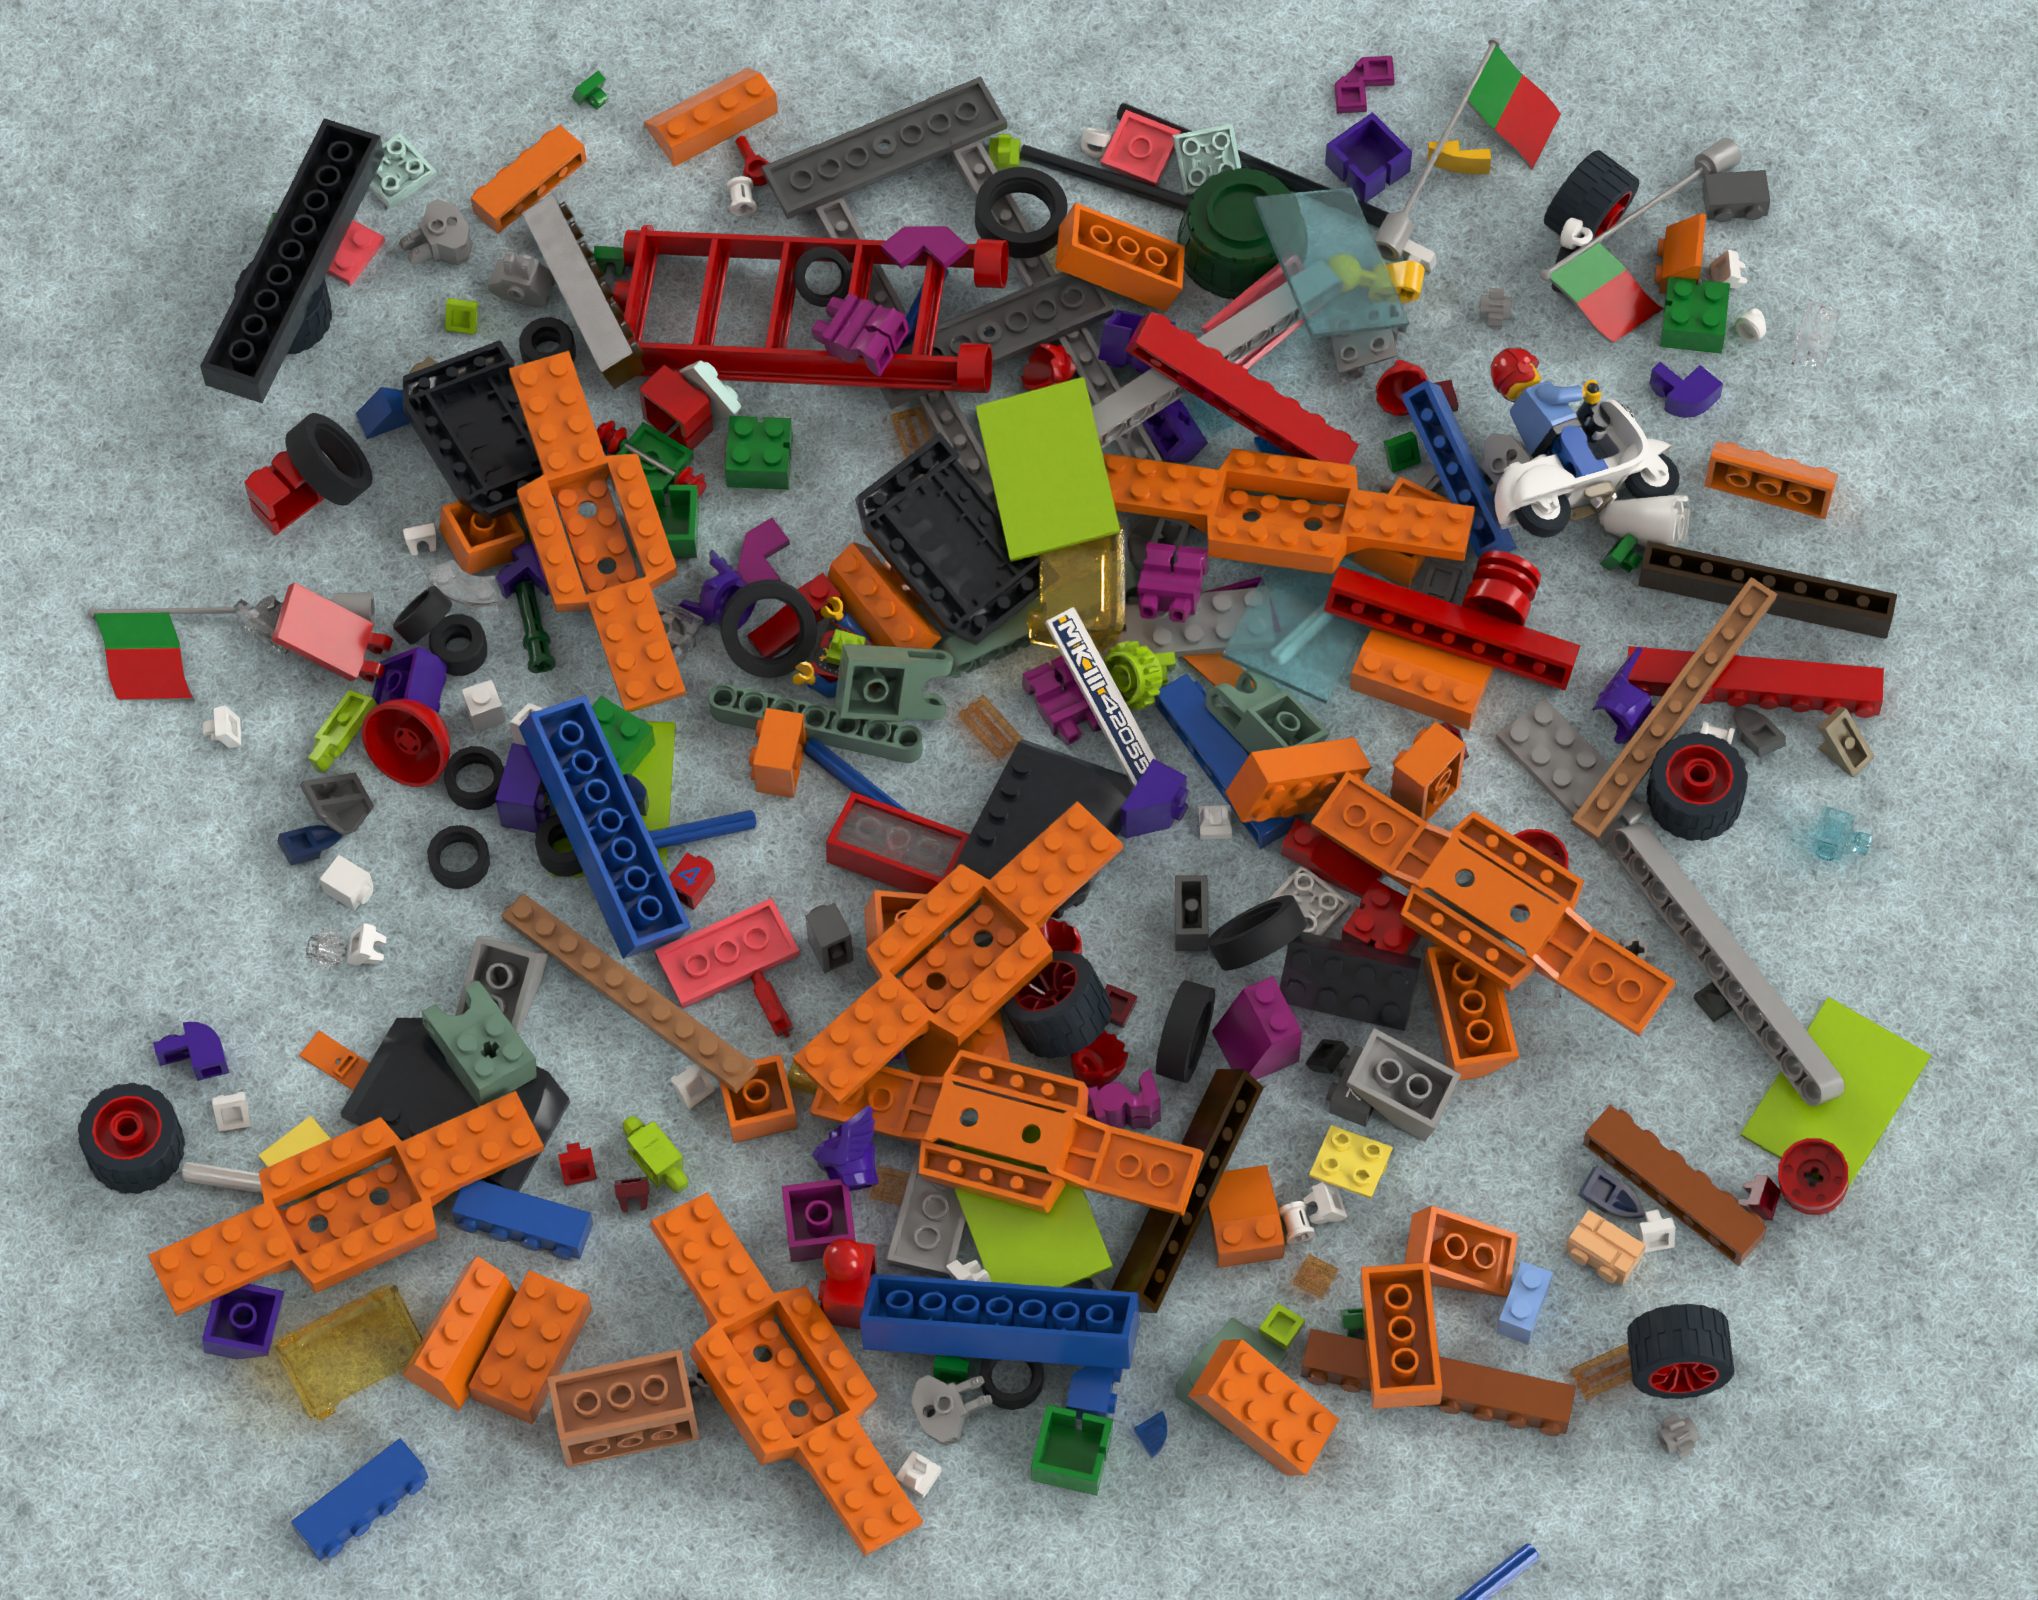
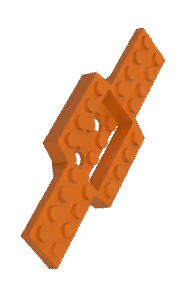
M569 351L509 368V374L543 474L518 489L517 498L555 611H589L624 710L630 713L685 696L686 690L651 591L677 576V566L638 454L605 456ZM608 477H610L644 576L643 578L638 576L606 482ZM553 497H555L560 515L562 517L576 562L578 564L587 591V595L585 594ZM590 502L596 506L597 511L594 516L585 518L579 514V506L582 503ZM603 559H611L615 562L616 569L611 574H603L598 570V563Z
M1235 448L1231 450L1219 470L1107 453L1103 455L1116 511L1184 520L1207 534L1209 557L1332 575L1345 555L1367 548L1464 561L1475 514V506L1358 490L1356 466ZM1245 491H1252V492H1259V493H1266V494H1273V495H1265V496L1262 497V496L1249 495V494H1247ZM1274 495L1294 497V498H1301V499H1298V500H1295V501L1283 500V499H1278V498H1277L1276 496H1274ZM1304 499L1314 500V501H1321V502H1328V503H1335V504H1327V505L1311 504V503H1309L1308 501H1306V500H1304ZM1336 504H1342V505H1346V506L1340 508V507H1339L1338 505H1336ZM1254 512L1260 518L1255 522L1244 520L1243 515ZM1310 521H1316L1322 527L1317 531L1306 529L1304 525Z
M1347 771L1311 821L1312 828L1410 890L1401 912V922L1509 992L1513 991L1534 971H1537L1640 1037L1676 985L1674 979L1592 928L1574 912L1583 890V879L1475 811L1470 813L1451 831H1447L1424 821ZM1464 870L1471 872L1475 878L1473 884L1469 887L1459 886L1455 881L1457 873ZM1430 889L1525 950L1526 957L1423 890ZM1515 906L1526 907L1530 913L1529 918L1521 923L1515 922L1510 916L1512 908Z
M1077 801L990 880L960 864L866 948L867 960L879 980L793 1057V1062L840 1106L907 1044L931 1030L959 1046L1053 961V950L1042 935L1040 928L1056 909L1123 850V843ZM982 898V904L929 950L900 978L895 977L898 972ZM988 932L993 937L992 943L988 947L977 946L974 942V937L977 933ZM939 974L943 976L946 980L945 986L940 990L930 989L926 982L931 975Z
M961 1049L956 1054L943 1077L921 1076L883 1066L840 1106L818 1087L809 1112L814 1117L843 1124L869 1105L873 1109L872 1118L875 1120L874 1133L921 1145L918 1173L924 1180L1047 1214L1065 1185L1184 1216L1204 1155L1200 1149L1109 1126L1087 1117L1089 1089L1082 1081ZM970 1109L975 1110L978 1113L976 1124L971 1127L963 1126L960 1122L962 1113ZM1036 1126L1040 1129V1138L1035 1143L1024 1142L1022 1138L1024 1130L1027 1127ZM939 1139L1046 1168L1049 1174L936 1143Z
M516 1091L404 1141H401L380 1117L258 1171L264 1199L263 1204L148 1254V1257L176 1316L269 1274L295 1270L310 1289L317 1293L437 1239L433 1206L460 1188L543 1152L544 1145ZM392 1157L391 1162L388 1164H383L379 1168H376L361 1176L352 1178L349 1181L327 1191H323L312 1198H309L296 1205H291L289 1208L285 1210L278 1208L284 1204H287L293 1200H296L302 1196L314 1192L322 1187H325L331 1183H334L340 1179H343L369 1166H372L378 1162H381L387 1158ZM378 1189L387 1191L389 1194L388 1201L383 1205L373 1204L370 1201V1195L373 1191ZM315 1217H323L328 1221V1227L323 1232L315 1233L310 1230L309 1222Z
M708 1192L652 1219L649 1225L702 1306L710 1327L693 1344L689 1355L760 1465L793 1458L805 1468L823 1492L864 1557L920 1527L923 1523L922 1518L857 1421L873 1406L878 1394L807 1286L773 1293ZM775 1315L841 1415L836 1416L832 1407L827 1403L815 1385L813 1378L810 1377L798 1359L796 1352L791 1348L779 1330L777 1323L774 1322ZM761 1346L766 1347L771 1352L772 1358L768 1362H760L754 1357L753 1350ZM794 1401L802 1402L807 1407V1414L803 1417L794 1416L789 1410V1404Z

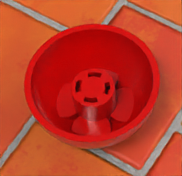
M392 699L377 705L363 720L361 733L365 750L375 766L390 779L410 787H424L435 782L443 773L450 757V736L442 718L428 705L413 699Z

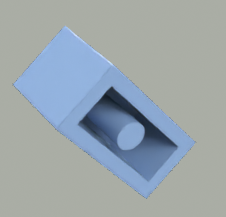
M1521 1261L1499 1318L1498 1334L1529 1344L1548 1294L1553 1272Z

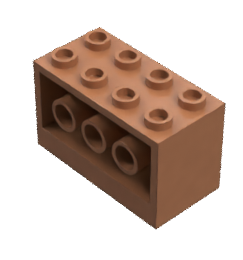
M682 1349L547 1377L559 1441L567 1468L700 1439Z

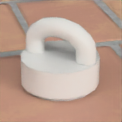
M1087 127L1083 129L1081 150L1090 157L1101 158L1104 156L1113 135L1105 130ZM1088 144L1102 146V149L1099 151L1092 150L1088 147Z
M1570 218L1563 227L1560 243L1562 247L1574 250L1576 246L1588 244L1592 240L1593 233L1589 228L1583 227V221Z
M1757 308L1743 313L1735 322L1736 332L1746 342L1757 343L1766 334L1764 316Z

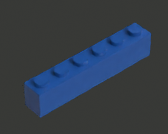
M1426 380L1402 394L1401 397L1451 503L1475 506L1469 541L1477 558L1489 551L1509 553L1515 550L1517 546L1509 529H1501L1495 512L1493 495L1441 386Z
M1186 673L1159 689L1160 695L1155 696V706L1239 818L1225 791L1250 753H1246L1235 737L1211 714L1205 704L1206 693L1202 685L1198 681L1193 682ZM1295 814L1288 818L1281 816L1268 818L1262 822L1249 821L1242 824L1262 849L1288 834L1294 824Z

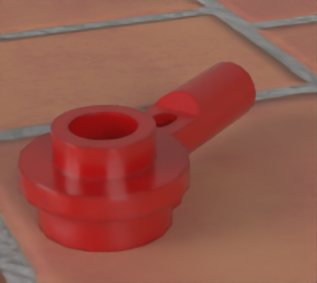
M745 136L738 137L735 143L745 160L744 177L751 178L753 186L766 185L767 181L762 174V166L769 164V162L760 155H755Z

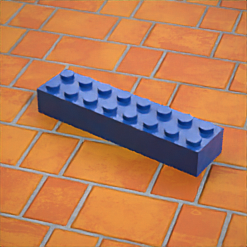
M587 695L530 713L520 724L519 730L622 958L625 959L679 939L691 928V925Z
M872 1274L860 1318L864 1350L1130 1369L1140 1324L1139 1299L1136 1292Z

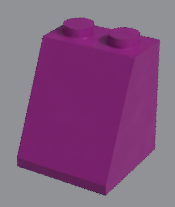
M1273 976L1244 988L1212 1030L1230 1068L1244 1069L1255 1080L1299 1062L1302 1030Z

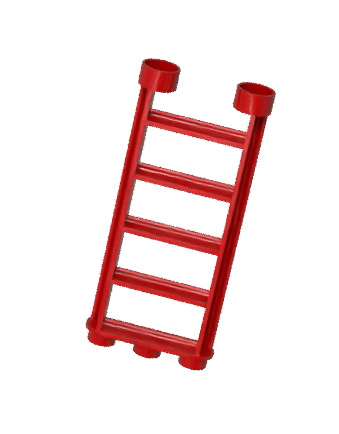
M643 225L641 230H627L624 236V263L626 266L633 267L631 281L616 282L613 300H616L622 309L624 316L621 318L626 320L635 335L630 338L631 341L636 340L645 355L641 360L646 371L636 377H652L663 365H666L672 371H679L701 360L708 362L716 369L718 373L717 378L721 381L988 393L992 381L993 355L990 344L961 343L958 357L932 356L946 269L926 251L908 264V266H926L912 355L893 354L894 356L879 377L867 368L866 361L862 356L857 357L853 363H849L838 356L834 357L827 354L824 350L786 349L797 289L794 284L793 272L796 262L803 253L814 247L824 246L839 251L846 257L848 263H853L848 295L850 293L858 296V300H868L873 264L896 265L881 249V244L885 240L654 231L652 225ZM978 239L976 244H967L968 251L949 266L954 268H973L974 282L977 288L1004 289L1009 269L1007 240ZM658 255L708 257L692 344L641 342ZM729 258L781 260L765 348L714 345ZM828 259L816 260V262H833Z

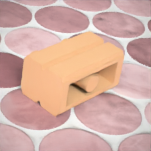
M1588 1210L1570 1235L1566 1251L1569 1252V1256L1574 1262L1583 1266L1587 1263L1597 1269V1274L1608 1283L1616 1281L1623 1285L1643 1257L1646 1245L1593 1211Z

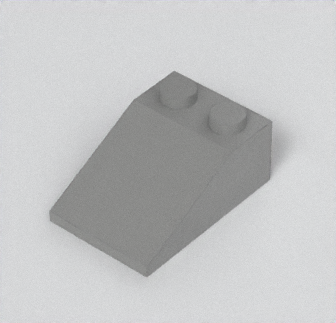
M477 936L455 1016L464 1014L469 1009L466 1003L467 991L465 987L475 981H479L519 1034L541 984L549 953L492 936Z
M1373 1028L1346 1085L1395 1126L1426 1141L1435 1130L1461 1074Z

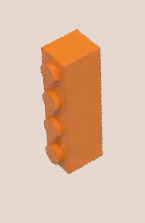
M560 124L552 131H547L540 138L539 142L530 149L522 151L517 160L508 167L500 169L495 178L475 190L473 196L470 197L473 213L499 234L521 216L524 211L532 207L587 161L584 145Z

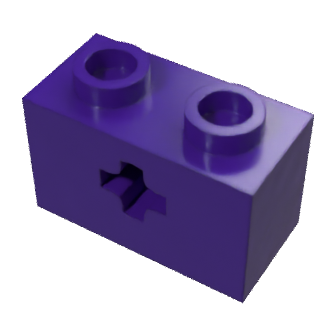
M1180 398L1142 422L1166 461L1188 463L1208 444V441Z

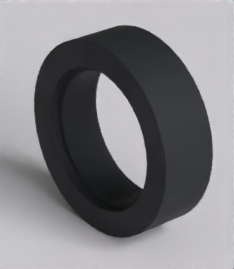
M1028 167L1003 169L986 179L978 191L975 207V227L981 239L1007 240L1009 257L1023 259L1040 256L1058 244L1059 225L1066 217L1068 210L1067 198L1059 183L1040 170ZM1027 193L1042 200L1048 207L1051 217L1043 227L1036 231L1018 233L1002 227L995 220L991 209L998 199L1007 194Z
M311 413L286 434V448L295 468L304 480L328 501L337 505H348L371 486L373 480L372 471L364 453L354 439L332 419L319 413ZM324 453L330 458L334 465L327 459Z
M766 579L751 582L741 587L731 596L721 616L720 632L726 652L740 669L757 677L775 678L795 671V666L808 659L816 643L817 623L809 602L800 591L785 582ZM762 599L783 601L798 616L800 625L798 638L793 647L779 657L760 658L754 656L742 646L738 639L737 628L739 619L744 610L756 601Z
M1284 895L1258 904L1234 917L1217 929L1209 937L1207 943L1222 970H1235L1259 961L1281 949L1299 936L1307 927L1308 922L1294 896Z
M1184 980L1179 986L1169 1009L1160 1039L1156 1060L1157 1075L1187 1083L1191 1079L1200 1059L1211 1024L1215 1004L1214 988Z

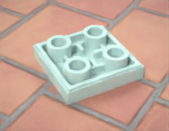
M1233 123L1173 135L1184 195L1194 194L1207 179L1220 172L1241 168Z
M400 133L382 144L384 157L369 186L373 193L389 209L437 176L436 170Z
M700 360L679 370L695 389L700 388L707 393L710 398L712 420L714 422L734 415L741 408V404L737 401L739 399L737 393L731 387L724 386L717 378L718 373L716 369L708 362Z

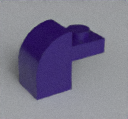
M1661 362L1652 369L1649 382L1652 390L1659 397H1666L1664 410L1674 416L1683 418L1695 417L1706 412L1720 399L1723 383L1701 365L1683 380Z
M533 543L522 544L512 549L514 563L504 566L495 577L498 591L507 599L515 593L514 588H516L515 586L518 583L531 581L545 596H548L550 593Z
M183 1022L184 1035H167L160 1041L153 1042L160 1066L191 1058L197 1081L230 1073L219 1036L211 1027L203 1023Z

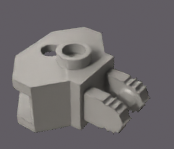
M439 199L427 204L423 221L417 223L419 229L405 235L399 242L401 249L404 251L417 247L407 257L413 265L420 264V262L430 258L434 262L443 260L460 265L469 260L473 244L469 237L470 228L456 205Z
M507 250L505 257L497 260L488 283L489 291L503 300L535 308L547 306L550 287L556 284L551 271L541 265L539 260H535L533 255L519 256L515 254V251Z
M1492 433L1484 441V461L1479 466L1482 468L1481 472L1486 483L1490 479L1494 482L1489 486L1494 499L1496 488L1504 474V469L1512 463L1520 462L1524 464L1533 459L1523 443L1517 441L1511 435Z
M930 1375L916 1380L911 1404L923 1432L946 1446L960 1441L965 1420L972 1417L971 1413L989 1406L993 1402L990 1395H983L966 1403L962 1395L980 1388L985 1383L983 1376L971 1378L960 1384L953 1382L948 1385ZM935 1409L934 1416L928 1417L929 1412Z

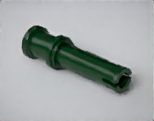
M529 581L518 583L514 591L517 596L525 631L522 644L529 656L528 670L536 674L550 671L556 666V660L550 653V636L543 629L534 590L535 586Z

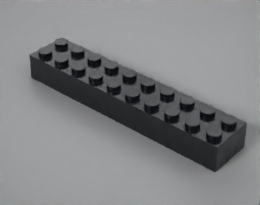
M325 118L323 119L200 365L206 386L263 403L382 162L384 152L380 135Z

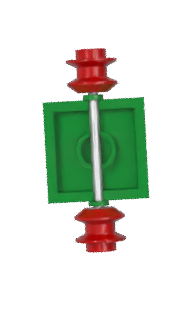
M613 420L602 423L596 430L602 447L608 446L607 453L609 455L618 452L617 455L638 454L648 485H663L664 495L669 490V485L673 484L697 485L699 498L706 489L705 475L700 473L695 477L693 475L694 469L687 467L694 459V452L660 431L642 422L630 439L627 440V429L621 427L616 430Z

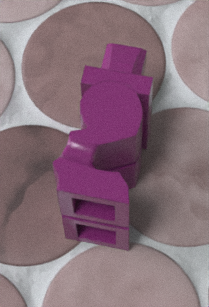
M850 293L846 299L832 297L826 308L827 315L833 318L832 321L827 323L817 320L811 329L813 338L825 345L827 354L834 357L838 356L849 363H853L857 357L862 356L866 361L867 368L879 377L894 356L893 352L896 353L909 332L904 313L897 311L893 307L885 309L880 304L877 307L867 300H858V296Z
M1147 543L1146 560L1143 561V570L1141 571L1137 587L1138 604L1142 618L1154 619L1157 617L1158 611L1169 612V619L1173 622L1185 623L1189 614L1195 615L1196 604L1202 591V578L1209 571L1208 549L1179 546L1176 554V545Z
M1063 656L1051 660V666L1047 662L1022 674V687L1028 695L1035 693L1034 699L1038 712L1049 726L1053 736L1058 734L1066 745H1070L1081 738L1082 732L1077 725L1084 721H1087L1092 732L1102 730ZM1063 680L1064 691L1062 690L1061 683H1059V681Z
M1151 1069L1145 1071L1139 1078L1140 1093L1137 1095L1132 1094L1120 1082L1106 1084L1099 1091L1097 1086L1088 1088L1087 1117L1121 1129H1124L1128 1124L1132 1130L1138 1128L1151 1129L1154 1124L1161 1122L1160 1097Z

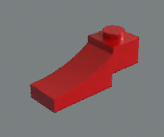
M821 573L797 589L809 602L814 612L816 623L825 618L821 614L822 607L827 606L832 612L834 611L833 606L827 599L837 597L842 601L841 594L824 573ZM786 604L766 622L747 635L748 641L762 658H773L796 642L800 629L798 616Z
M1299 819L1295 820L1282 843V856L1309 868L1318 878L1361 899L1374 879L1379 881L1382 875L1381 871L1355 857L1331 839L1312 828L1311 825Z

